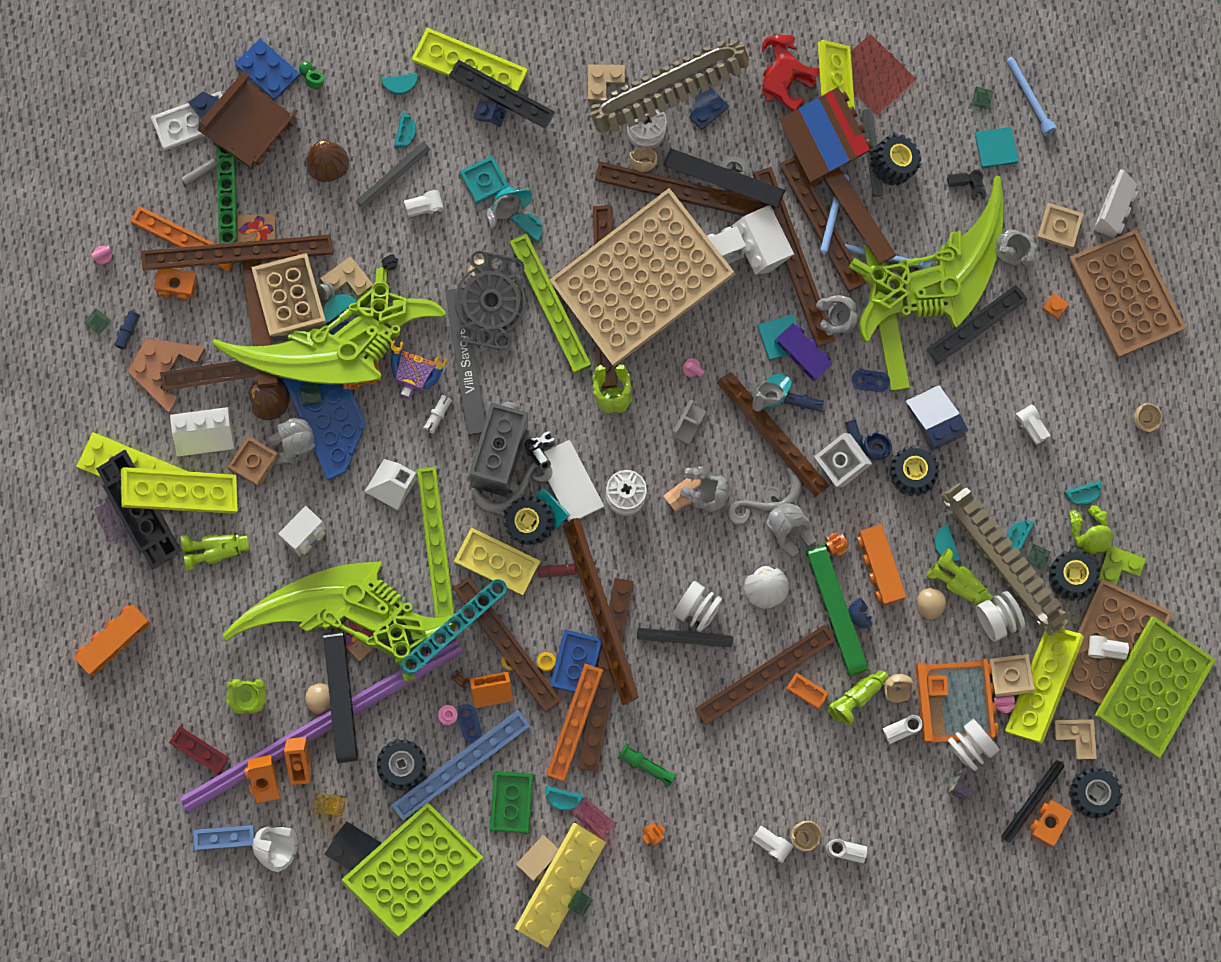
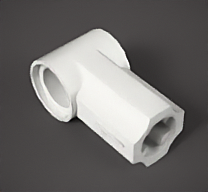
M438 190L426 192L421 197L404 201L408 217L425 213L433 214L435 211L442 212L444 210Z
M1029 405L1015 414V419L1020 421L1021 428H1025L1035 445L1051 436L1041 422L1039 412L1033 405Z
M1090 636L1089 657L1127 659L1129 652L1128 643L1107 640L1108 638L1102 636Z
M911 715L906 719L882 728L888 743L891 744L910 735L917 734L922 728V720L916 715ZM915 720L918 723V728L911 730L908 727V721Z
M762 826L759 827L751 839L768 851L770 856L776 857L777 861L781 863L784 862L793 848V845L788 841L775 836Z
M834 839L827 843L826 852L833 858H841L864 864L867 846ZM834 843L840 845L841 850L838 854L832 851Z

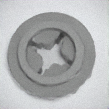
M728 157L720 164L721 167L732 170L733 165H735L736 171L748 176V165L739 157Z

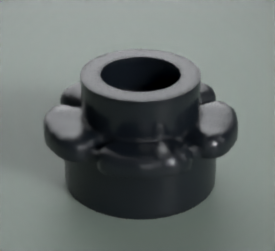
M394 254L388 255L381 260L382 267L384 269L387 268L388 271L393 270L398 266L399 259Z

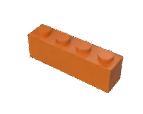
M882 524L860 530L858 533L859 537H856L858 547L863 548L865 554L862 555L865 566H869L871 573L868 576L871 584H875L877 602H881L883 607L905 600L906 594Z
M133 604L124 607L118 618L110 620L101 633H96L90 639L91 642L87 646L84 645L77 650V655L74 659L90 676L93 677L151 624Z

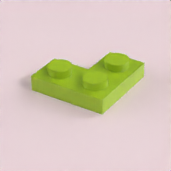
M1111 546L1106 551L1098 580L1100 582L1103 579L1117 585L1121 571L1140 577L1146 558Z

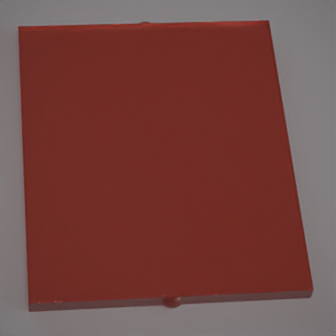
M871 34L851 50L853 92L876 114H879L916 81V78Z

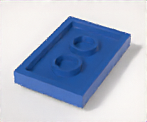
M261 38L234 63L239 70L249 74V78L274 101L300 77V73Z
M564 629L550 686L575 693L584 664L596 667L601 647L600 638Z

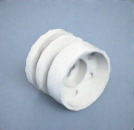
M659 108L655 109L657 115L650 118L647 113L645 114L647 120L639 123L638 118L634 119L636 125L630 128L627 124V135L634 146L653 149L664 140L667 120L666 114L664 112L660 113Z
M622 470L613 474L608 480L606 487V500L610 509L616 514L623 516L639 512L644 506L646 499V483L642 476L631 470ZM623 488L630 490L629 494L626 495V492H623Z
M693 581L674 610L673 616L682 622L691 616L690 627H693L699 621L700 624L696 631L701 633L714 619L722 598L718 596L712 603L710 600L714 593L711 592L704 598L702 595L705 587Z
M1008 591L1001 593L1000 596H994V604L990 600H986L976 605L978 619L993 642L1007 636L1006 628L1011 633H1014L1016 629L1019 630L1025 627L1021 609Z
M973 718L964 726L968 734L966 737L957 732L956 735L961 741L957 743L952 737L948 741L959 759L966 766L976 771L978 767L973 762L975 759L983 765L984 761L980 756L982 753L991 758L1000 749Z

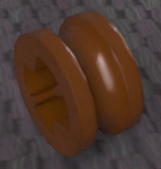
M456 670V674L450 678L459 686L465 688V683H469L470 680L460 671Z

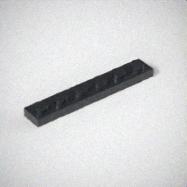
M459 59L449 74V77L544 129L548 127L555 115V111Z
M1017 285L1013 286L932 344L926 351L937 364H940L1025 303L1027 297Z

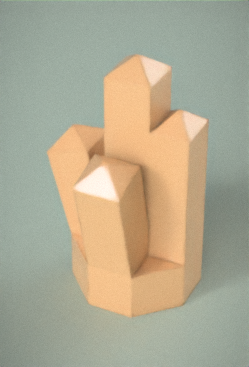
M686 478L664 495L675 512L693 503L691 500L680 496L682 487H688L695 491L701 486V480L694 479L691 482V479Z

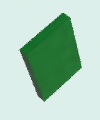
M494 771L489 831L529 834L533 774Z

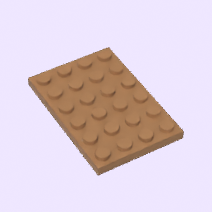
M1137 229L1069 257L1068 260L1117 358L1186 329Z
M1101 579L1078 628L1077 633L1082 634L1084 639L1064 688L1101 705L1126 660L1089 657L1090 636H1102L1108 638L1107 640L1128 643V658L1150 618L1156 617L1167 625L1173 612Z

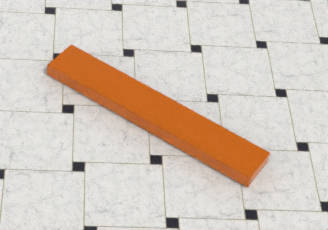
M140 206L130 221L131 224L177 247L215 244ZM234 263L218 264L215 266L230 272Z
M584 664L546 776L565 782L603 669Z

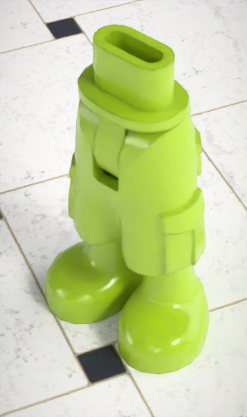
M238 534L236 536L207 535L203 536L202 541H192L187 535L181 536L184 553L205 549V553L184 555L186 571H192L196 564L203 561L213 564L223 559L237 556L238 553L241 555L243 551L250 550L247 535L240 537Z
M949 548L941 555L938 564L935 563L926 575L929 579L944 581L947 589L972 602L974 605L986 600L991 601L993 598L987 592L988 589L974 577L970 570L965 566L958 567L953 562V551ZM942 567L952 572L954 576L948 575Z
M879 670L876 674L860 679L853 688L844 693L843 697L832 702L827 707L829 714L838 723L843 721L846 725L851 726L854 723L852 709L855 706L858 708L863 707L885 685L884 681L889 677L888 674Z

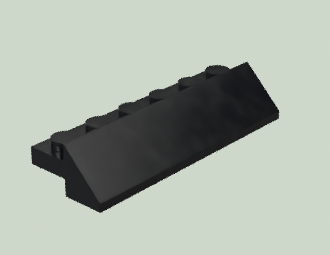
M125 449L96 469L104 482L102 486L137 550L139 553L144 554L151 569H155L165 562L174 559L182 550L159 509L122 507L121 469L123 467L136 468Z
M346 821L334 836L335 838L324 855L352 871L382 843ZM432 907L423 915L425 918L431 911Z

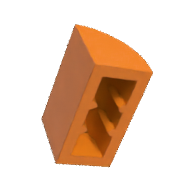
M508 671L470 678L475 708L514 701Z

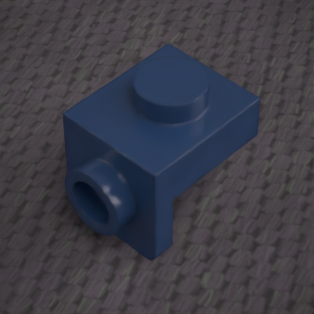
M479 101L473 118L477 121L492 122L497 127H501L506 110L497 102Z

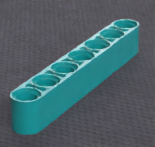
M495 579L404 658L400 665L402 673L412 676L502 598L507 590L506 583L503 580ZM492 586L500 587L501 593H495ZM484 598L487 601V606H481L478 603V599ZM464 611H470L473 614V618H466ZM455 623L458 626V631H452L449 628V624ZM435 636H441L444 639V643H436ZM420 649H427L430 655L423 657ZM407 661L413 662L415 669H407L405 663Z

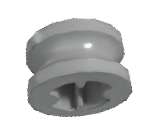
M325 281L323 285L317 286V292L321 299L328 300L329 297H334V288L328 281Z

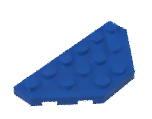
M283 378L300 418L307 421L313 431L314 450L328 481L345 474L366 425L351 389L344 390L343 386L337 384L311 383Z

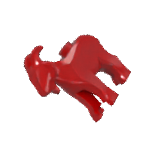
M780 34L769 36L762 43V52L771 45L776 61L772 67L768 66L763 73L765 78L762 83V93L766 97V102H770L774 98L779 99L786 108L793 112L800 108L804 99L790 96L787 89L793 80L812 89L817 81L815 79L820 74V69L805 66L788 52V48L796 50L794 46L795 37L793 35Z

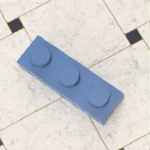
M254 825L193 830L195 851L253 846V839L255 838Z

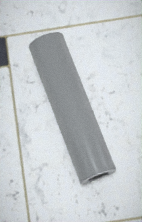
M214 159L208 161L183 176V182L187 186L217 168V163Z

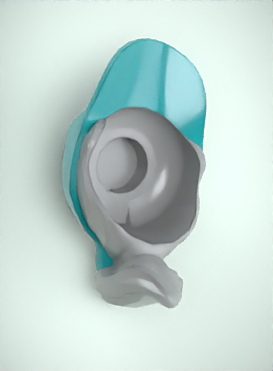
M514 187L502 189L496 195L493 206L486 212L490 229L497 226L498 219H508L515 213L520 212L522 208L528 206L532 200L531 191L528 189L517 190Z
M776 373L762 382L756 389V395L752 404L753 409L758 412L764 408L773 409L778 407L785 400L791 388L792 382L790 378Z

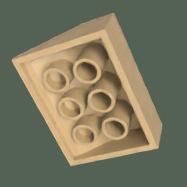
M307 253L252 267L270 336L291 335L294 330L309 332L313 328L320 329L323 326H327Z

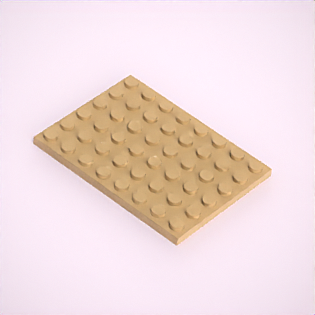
M668 188L549 280L611 364L616 366L732 278L735 272L671 189Z

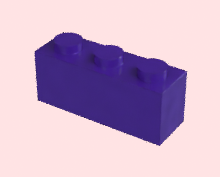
M792 323L774 342L814 382L832 365L830 362L831 358L828 354L821 352L817 348L818 345L812 338L808 339L804 335L805 331L798 324L795 326Z

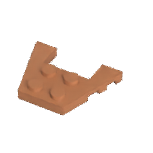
M145 339L128 373L170 413L178 397L161 389L160 372L171 371L179 356L198 364L205 348L202 346Z

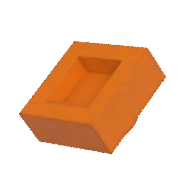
M1053 293L1042 309L1058 320L1069 303Z
M927 676L929 697L948 696L947 676Z

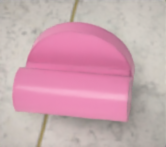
M99 246L91 254L94 261L102 265L107 264L112 259V252L109 246Z
M690 358L684 363L683 372L686 376L693 377L698 375L701 377L704 374V370L700 368V363L697 359Z
M1014 695L994 697L996 710H999L1001 713H1009L1015 708Z
M445 705L438 711V719L442 726H450L457 719L458 714L453 706Z

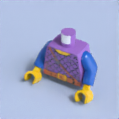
M395 340L392 342L391 369L397 384L403 386L400 392L402 397L410 399L413 390L423 392L424 389H429L439 381L443 371L442 367L447 365L448 359H445L442 364L440 362L441 355L436 357L435 361L404 350L401 353L400 350L404 346L403 341H401L399 348L395 346Z

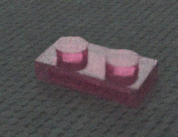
M586 798L571 813L601 839L615 824L613 820Z

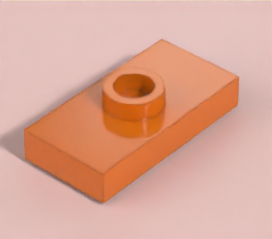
M797 672L785 689L817 710L820 709L829 692Z

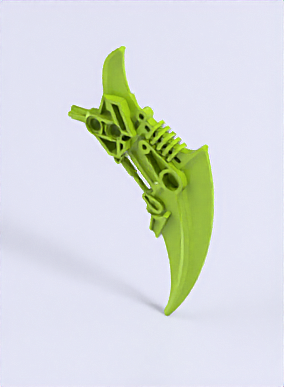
M996 176L993 179L991 196L977 222L963 236H961V231L951 232L947 244L941 246L940 250L934 255L910 260L904 259L898 264L885 267L868 266L856 258L853 259L849 268L863 275L864 280L871 287L869 303L859 322V332L864 343L870 340L874 330L883 319L895 313H899L901 317H906L910 312H914L917 318L943 316L944 314L949 318L953 329L958 327L969 315L986 288L997 258L996 243L998 237L1002 234L1003 190L1000 176ZM930 260L938 262V266L912 273L909 272L910 266L919 265ZM895 271V272L899 273L900 275L898 276V275H896V274H894V273H892V272ZM873 273L879 276V280L874 278ZM890 283H893L896 289H892Z
M380 267V269L376 268V278L372 289L356 303L350 304L349 308L329 326H323L320 329L313 328L309 332L294 330L288 336V339L291 341L276 345L239 346L214 339L213 346L245 365L283 378L321 384L363 383L381 380V373L374 367V364L378 363L379 359L390 349L393 342L391 338L400 336L401 326L418 318H445V311L440 305L431 300L406 299L389 293L387 269ZM389 300L393 301V306L388 307ZM371 302V308H365ZM351 315L357 316L334 335L329 333L330 330L340 322H344Z
M381 561L353 563L316 572L275 591L236 620L223 634V639L228 641L243 631L265 624L302 622L299 627L307 633L319 627L325 630L330 628L341 629L367 644L369 648H377L393 657L396 664L401 665L404 658L411 651L417 648L453 615L431 618L414 613L410 603L403 604L400 602L403 597L401 594H398L396 590L393 591V588L388 587L389 585L384 583L383 580H378V573L382 568ZM345 618L374 632L373 636L368 637L358 631L356 632L342 625L341 621ZM455 623L449 624V628L452 631L458 627ZM395 632H400L401 636L398 638L392 637V634ZM406 635H411L415 643L409 646ZM388 638L391 648L379 642V640ZM400 650L407 651L403 656L397 654ZM407 661L405 663L407 669L413 670L411 661ZM402 673L405 682L416 679L415 674L407 676Z

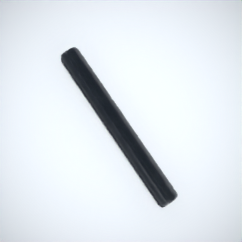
M649 628L637 629V639L722 647H732L733 636Z
M1056 760L1001 835L1004 841L1009 843L1013 840L1065 767L1062 762Z

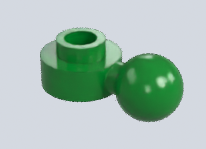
M302 62L299 65V72L301 75L306 76V85L312 89L321 88L324 84V75L318 71H313V65L310 62Z

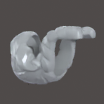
M1013 229L1007 230L998 237L996 253L1003 262L1011 265H1017L1022 262L1024 265L1033 266L1037 246L1032 237L1027 234H1021Z
M834 295L817 302L816 306L821 311L827 310L832 305L828 312L829 322L823 319L822 323H820L821 330H824L827 335L850 333L858 325L857 306L850 297Z
M291 418L285 423L278 424V432L269 437L272 446L282 442L284 452L280 453L276 464H293L296 455L305 454L315 447L313 431L308 422L303 419Z
M702 466L684 469V478L700 479L701 486L700 492H695L688 487H682L680 496L691 500L695 508L705 509L709 512H715L726 504L730 493L728 479L723 476L709 475Z
M783 503L770 512L769 518L766 521L767 527L775 533L779 547L788 552L790 556L794 557L799 553L797 546H794L786 537L793 527L800 525L799 532L807 546L816 543V539L811 531L810 520L802 513L800 507L790 503Z

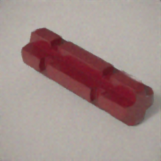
M574 563L568 564V566L561 564L549 565L548 568L547 566L539 567L540 578H545L547 575L556 577L566 576V574L576 575L577 573Z

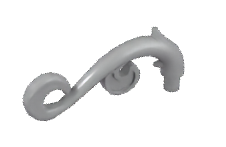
M535 462L529 466L519 487L514 481H511L509 491H513V495L507 501L501 503L492 502L493 498H486L478 489H475L471 492L476 499L475 502L485 511L504 516L506 514L504 511H506L507 507L511 506V502L517 501V498L524 495L531 473L538 466ZM550 466V468L544 470L542 476L537 477L534 475L533 479L539 483L547 482L552 476V467Z
M788 468L790 484L787 488H791L785 499L779 502H772L771 497L779 500L780 491L778 488L771 486L766 488L762 494L764 503L753 501H737L732 503L728 509V518L736 525H743L748 521L750 510L746 509V513L743 516H738L735 510L739 506L772 511L783 503L797 505L802 490L801 480L791 468Z

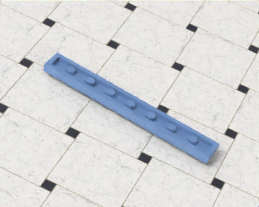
M517 710L391 803L392 807L400 818L405 820L529 728V723L522 713Z

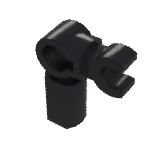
M973 170L970 174L958 173L947 175L948 187L964 186L970 183L971 188H973L971 193L973 201L976 200V193H980L982 199L986 198V192L982 189L984 175L980 170Z
M548 431L543 433L540 438L527 439L524 446L527 455L531 456L541 471L550 468L551 462L542 450L545 447L554 446L556 442L554 438H551V434Z

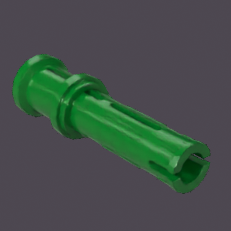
M625 744L617 759H623L630 763L632 768L638 767L668 786L671 785L676 776L675 774L643 757L642 752L638 753L629 748L628 744Z

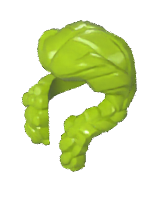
M619 364L615 370L619 381L624 386V390L619 387H609L600 392L602 384L606 380V368L599 365L595 369V374L593 375L595 404L604 413H623L633 401L630 395V374L624 365Z
M1091 505L1087 511L1101 525L1091 527L1081 536L1080 531L1083 524L1081 514L1076 510L1069 512L1072 526L1071 534L1078 548L1085 553L1088 552L1090 555L1105 552L1111 548L1114 534L1108 528L1106 511H1102L1096 505Z
M233 679L232 682H227L226 703L234 713L256 714L263 709L267 697L266 683L264 681L256 679V681L251 682Z

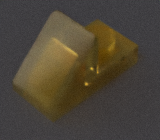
M315 794L312 813L341 818L345 809L346 796Z

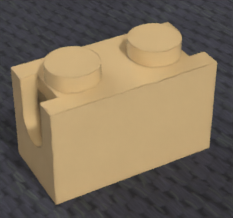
M542 835L517 862L516 866L533 882L536 879L540 881L546 873L545 869L551 864L559 849Z

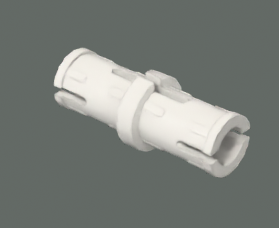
M441 395L435 409L431 410V416L423 427L427 431L430 428V433L432 434L435 433L441 419L444 420V414L450 403H452V400L447 398L445 404H443L446 399L444 395Z

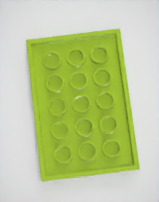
M1151 617L1095 716L1154 757L1161 758L1216 659L1156 617Z
M426 803L341 880V883L398 939L483 860V856L429 803Z

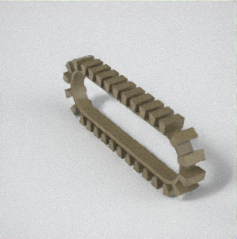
M723 41L718 42V48L714 50L707 46L703 48V55H701L700 51L693 53L694 59L692 60L689 56L682 58L684 63L682 65L679 60L672 63V70H670L669 66L661 68L663 74L660 75L657 70L651 73L653 77L651 80L647 75L641 78L642 84L640 85L638 80L632 82V89L630 90L626 85L620 88L621 94H618L617 90L611 92L612 98L609 100L603 96L598 100L600 104H593L590 108V115L596 130L600 129V132L606 133L611 127L614 133L621 131L620 125L626 123L630 128L636 125L634 120L636 118L641 123L647 120L645 114L648 113L650 118L657 115L655 110L657 108L662 113L668 110L666 104L669 103L671 108L678 105L676 100L680 98L681 103L689 100L687 97L688 93L693 98L699 95L697 89L700 88L702 93L709 90V83H711L712 87L720 85L718 79L721 78L724 83L730 80V73L738 76L742 73L740 68H747L749 65V58L744 44L739 45L738 41H732L728 45L729 47H727L726 42ZM727 60L724 63L717 64V66L714 68L707 69L706 72L702 74L698 73L695 77L686 79L685 82L681 84L677 83L674 87L665 89V91L660 94H655L654 97L650 99L646 98L643 102L639 104L636 103L633 105V107L629 109L625 108L620 113H613L614 110L622 109L623 106L627 104L634 103L633 101L637 99H643L644 96L648 94L651 95L654 93V91L658 89L661 90L665 88L664 86L668 84L672 85L675 83V81L679 79L682 80L685 78V76L689 74L693 75L696 71L700 69L703 70L706 68V66L710 64H715L716 61Z
M959 483L943 493L942 498L945 500L943 502L945 508L953 511L950 514L954 521L959 520L962 524L959 528L963 533L967 530L969 535L966 537L970 542L974 540L977 543L974 547L978 552L980 550L984 552L981 556L985 561L990 559L992 563L989 566L993 571L996 569L999 571L996 575L1000 580L1005 578L1007 581L1004 583L1006 588L1014 590L1011 594L1016 600L1018 598L1022 600L1019 604L1023 609L1028 608L1030 610L1027 614L1031 619L1037 618L1038 627L1041 630L1045 629L1047 634L1052 636L1067 626L1068 621L1066 618L1068 617L1066 612L1061 609L1058 610V607L1061 605L1058 599H1051L1049 595L1052 591L1048 586L1045 588L1041 586L1044 581L1040 576L1037 578L1033 576L1036 574V571L1032 566L1030 568L1025 566L1028 564V561L1024 557L1021 559L1018 557L1021 552L1017 547L1013 549L1010 547L1013 542L1009 537L1006 539L1002 537L1005 532L1001 527L999 529L994 527L997 525V522L993 518L990 520L987 518L990 513L986 508L983 510L979 508L982 503L978 498L973 501L971 491L967 487L963 488L962 484Z

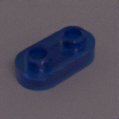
M860 369L853 374L852 384L860 390L884 392L890 385V378L883 372ZM862 377L865 382H858V378ZM881 380L883 385L879 386L876 382Z
M463 704L457 710L458 722L464 739L467 742L474 743L482 736V729L475 708L470 704ZM465 710L470 711L468 717L463 716ZM475 729L476 733L471 736L468 734V731Z

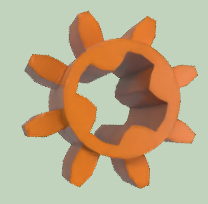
M835 532L827 537L828 542L825 543V546L831 556L836 554L839 557L847 552L845 548L849 547V544L843 534L838 536Z
M652 822L642 830L645 834L642 836V839L646 845L651 843L655 846L666 838L662 834L666 830L661 823L656 826Z

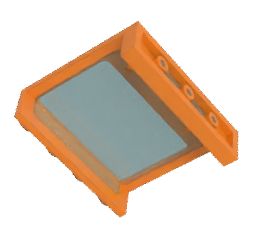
M988 659L976 662L931 665L917 663L915 665L923 743L949 742L948 739L951 737L955 741H961L956 733L959 732L966 737L968 734L964 726L973 718L991 739L996 737L998 724L994 722L993 714H996L995 702H992L991 697L994 694L993 683H990L989 675H992L991 664H988ZM927 676H947L948 696L929 697Z

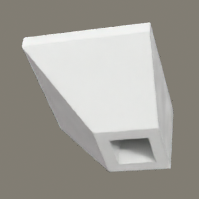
M384 459L367 486L365 493L399 510L417 480V475L414 471L399 463Z

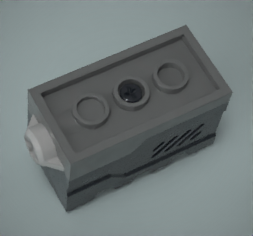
M491 402L469 472L470 487L504 497L508 496L523 441L528 430V412L521 411L518 405L511 402H505L502 405Z

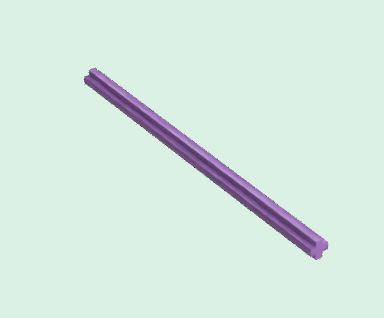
M454 639L416 672V679L405 682L400 669L352 697L354 716L463 653L457 640ZM427 653L423 657H428L430 653ZM412 662L411 664H412V667H413V670H414V669H415V665H414V663ZM331 710L182 796L180 800L188 813L246 780L245 768H248L249 759L271 755L273 763L285 757L286 739L306 737L307 743L333 729Z

